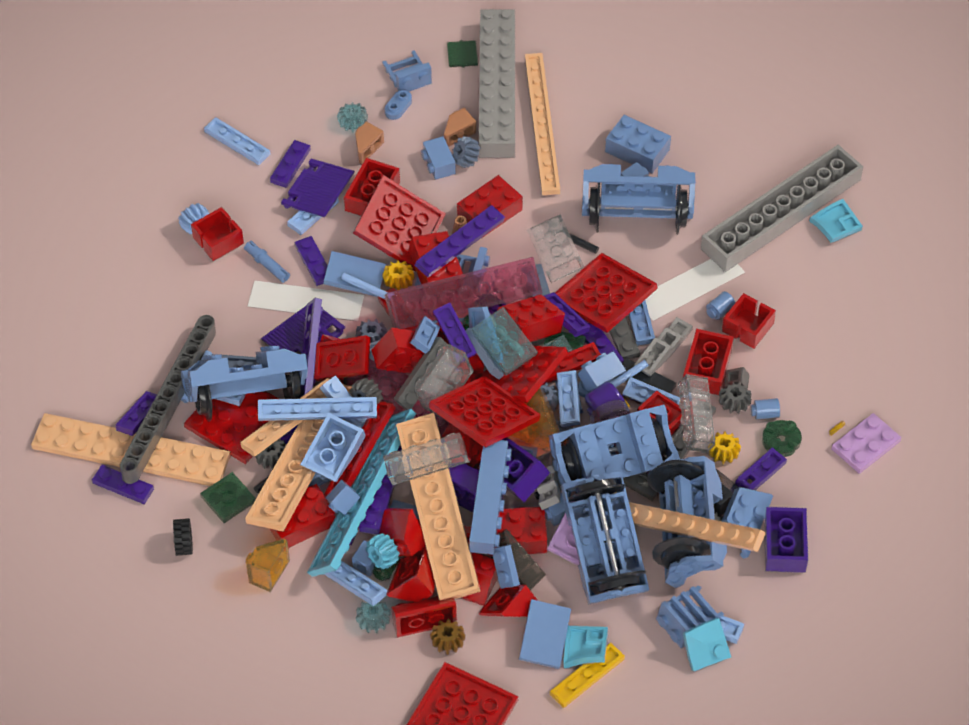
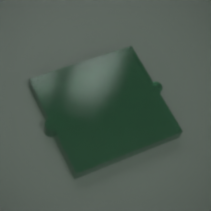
M476 40L447 42L449 67L465 68V66H478Z

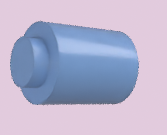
M723 291L707 304L708 316L719 320L735 304L734 298L728 292Z
M778 398L754 400V404L750 406L751 415L755 416L756 420L780 417Z

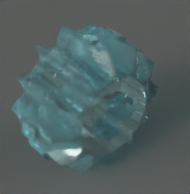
M352 101L351 105L345 103L344 107H340L337 118L340 127H344L345 131L351 129L354 132L355 129L362 126L368 120V114L365 107H361L360 103L354 105Z
M362 601L361 607H358L356 610V622L359 623L361 630L366 628L368 633L374 630L377 634L379 628L385 630V624L390 623L391 614L385 602L380 604L379 601L372 606Z

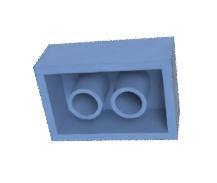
M623 115L606 137L605 152L632 165L637 162L645 167L649 173L653 174L670 151L671 136Z

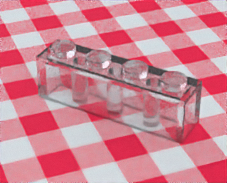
M686 374L677 386V391L680 394L679 408L682 413L681 424L683 425L685 450L708 453L715 444L708 378Z
M452 433L444 438L432 439L427 443L412 445L408 449L393 451L383 456L388 478L392 485L469 462L465 443L460 433Z

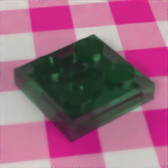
M233 472L200 493L201 498L223 523H226L253 505L256 500L254 495Z

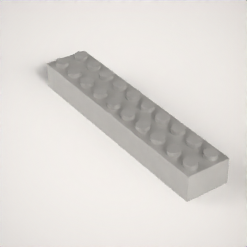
M480 9L479 146L481 149L479 150V158H515V9Z
M839 145L835 146L702 235L701 250L727 272L861 181L863 166Z

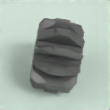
M364 378L356 381L349 391L353 398L377 397V404L383 399L381 395L382 390L378 389V384H374L373 379L368 380Z
M731 381L730 385L725 384L719 392V403L723 405V410L729 409L730 414L733 411H736L738 414L741 410L746 412L752 401V393L748 390L747 385L741 386V382L734 384Z
M278 439L256 455L258 465L262 464L264 469L270 466L273 470L285 449L284 441H279Z

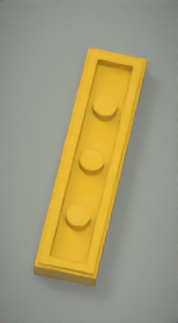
M609 643L606 647L605 663L583 664L550 691V695L565 708L625 660V655L612 643Z

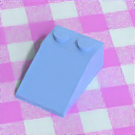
M328 413L300 465L337 482L366 436L364 429Z

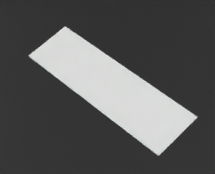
M709 259L659 285L658 289L645 299L649 316L654 321L742 275L745 271L737 264L725 272L712 259Z
M254 280L247 307L296 313L316 297L322 299L321 307L334 318L358 321L364 295Z

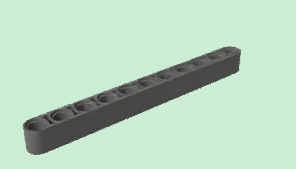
M203 315L197 320L120 463L122 480L125 483L132 484L139 480L185 393L182 385L181 371L187 370L198 360H201L205 351L210 347L216 335L215 320L212 316Z

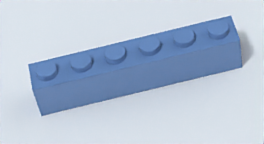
M500 440L486 448L483 447L469 540L470 552L494 554L495 547H499L500 535H497V529L501 530L502 517H499V514L504 512L505 500L501 499L502 495H506L507 483H504V478H508L509 466H506V463L511 460V449H508V441Z

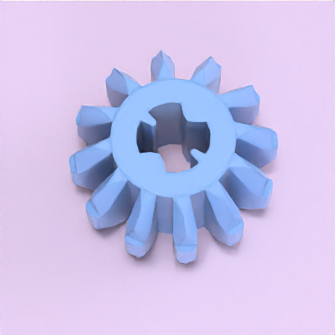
M199 203L191 204L190 207H186L181 212L182 215L178 217V223L186 233L192 234L191 224L208 215L209 211Z

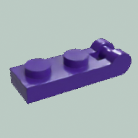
M771 448L736 479L735 484L738 487L756 491L786 464L787 459L774 448ZM749 478L753 481L751 484L747 482Z

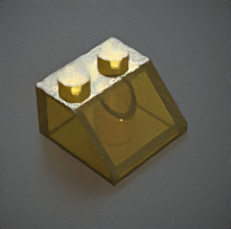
M286 539L257 546L252 553L247 555L245 564L250 584L268 592L272 591L290 562Z

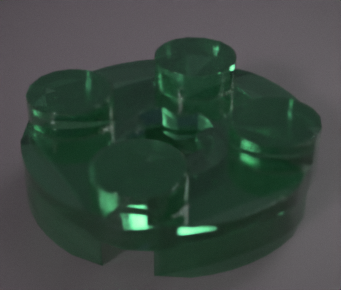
M777 420L766 424L762 435V443L767 451L774 448L782 456L787 457L793 455L801 446L802 435L794 421ZM784 436L786 438L785 441H781V439L777 437Z

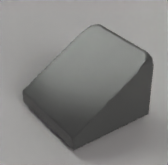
M744 367L727 370L724 385H730L731 381H733L734 384L741 382V386L747 385L748 387L749 373Z

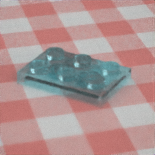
M504 307L472 328V332L505 375H508L538 353Z

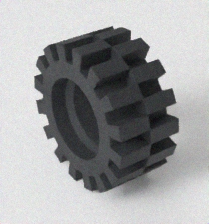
M190 518L174 519L173 535L176 556L193 554Z

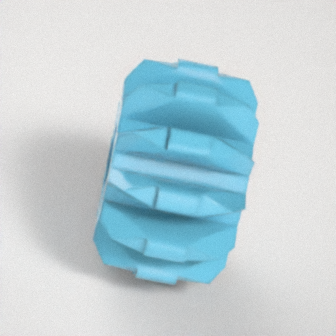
M377 534L367 542L366 551L369 554L368 557L371 559V563H375L377 568H389L399 560L398 546L394 544V540L390 539L388 534Z

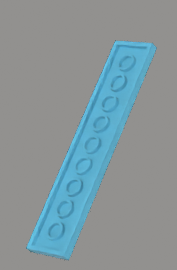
M412 409L392 415L351 486L361 498L346 515L340 511L337 513L307 571L312 577L336 571L340 567L341 559L349 550V544L357 534V528L360 522L364 520L368 506L373 503L374 495L381 487L384 475L390 470L389 465L398 454L397 450L401 443L396 424L414 419L416 413Z

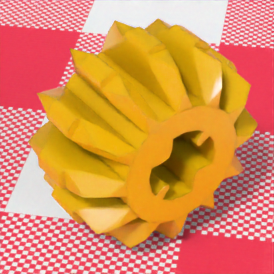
M399 260L396 263L390 261L389 266H385L382 274L386 287H390V289L394 287L398 292L402 288L407 290L408 286H412L414 280L413 269L411 265H407L406 261L400 263Z
M724 431L723 434L717 432L715 436H711L707 449L710 458H714L715 463L720 460L724 465L725 461L732 463L733 459L739 457L741 446L739 438H734L733 433L728 435Z

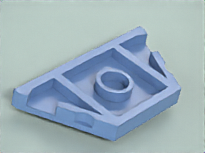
M741 487L736 488L722 518V522L760 529L765 518L766 507L770 506L773 495ZM741 549V557L743 559L749 557L751 550Z

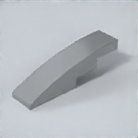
M676 317L669 328L666 327L658 338L655 337L634 366L645 359L649 366L643 369L642 372L651 376L682 344L693 330V326Z
M551 451L537 457L550 471V474L536 488L540 494L539 505L542 510L559 503L561 496V485L557 471H555L553 466L554 459Z

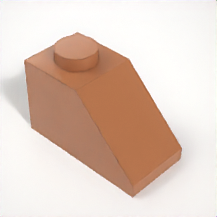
M462 108L449 115L444 139L448 147L457 143L458 138H463V136L469 137L476 133V120L465 108Z
M367 121L362 126H359L355 132L358 159L361 165L366 158H369L384 143V131Z

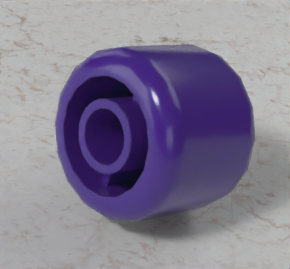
M608 381L585 396L588 414L592 419L596 418L599 422L617 418L627 410V405L622 395Z

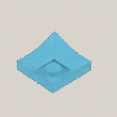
M844 199L825 207L810 217L809 220L827 237L830 243L859 232L863 228Z
M716 617L683 633L685 648L692 671H697L731 658L719 618Z
M568 626L564 649V668L586 663H605L608 627Z

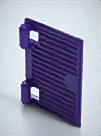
M311 158L308 162L309 168L303 169L288 191L289 197L283 199L281 205H284L286 209L291 207L325 218L355 171Z
M307 305L263 336L261 340L268 346H279V349L302 353ZM324 309L320 317L321 330L318 334V341L320 342L323 334L339 338L343 335V330L346 328ZM333 325L336 328L333 333L326 330Z

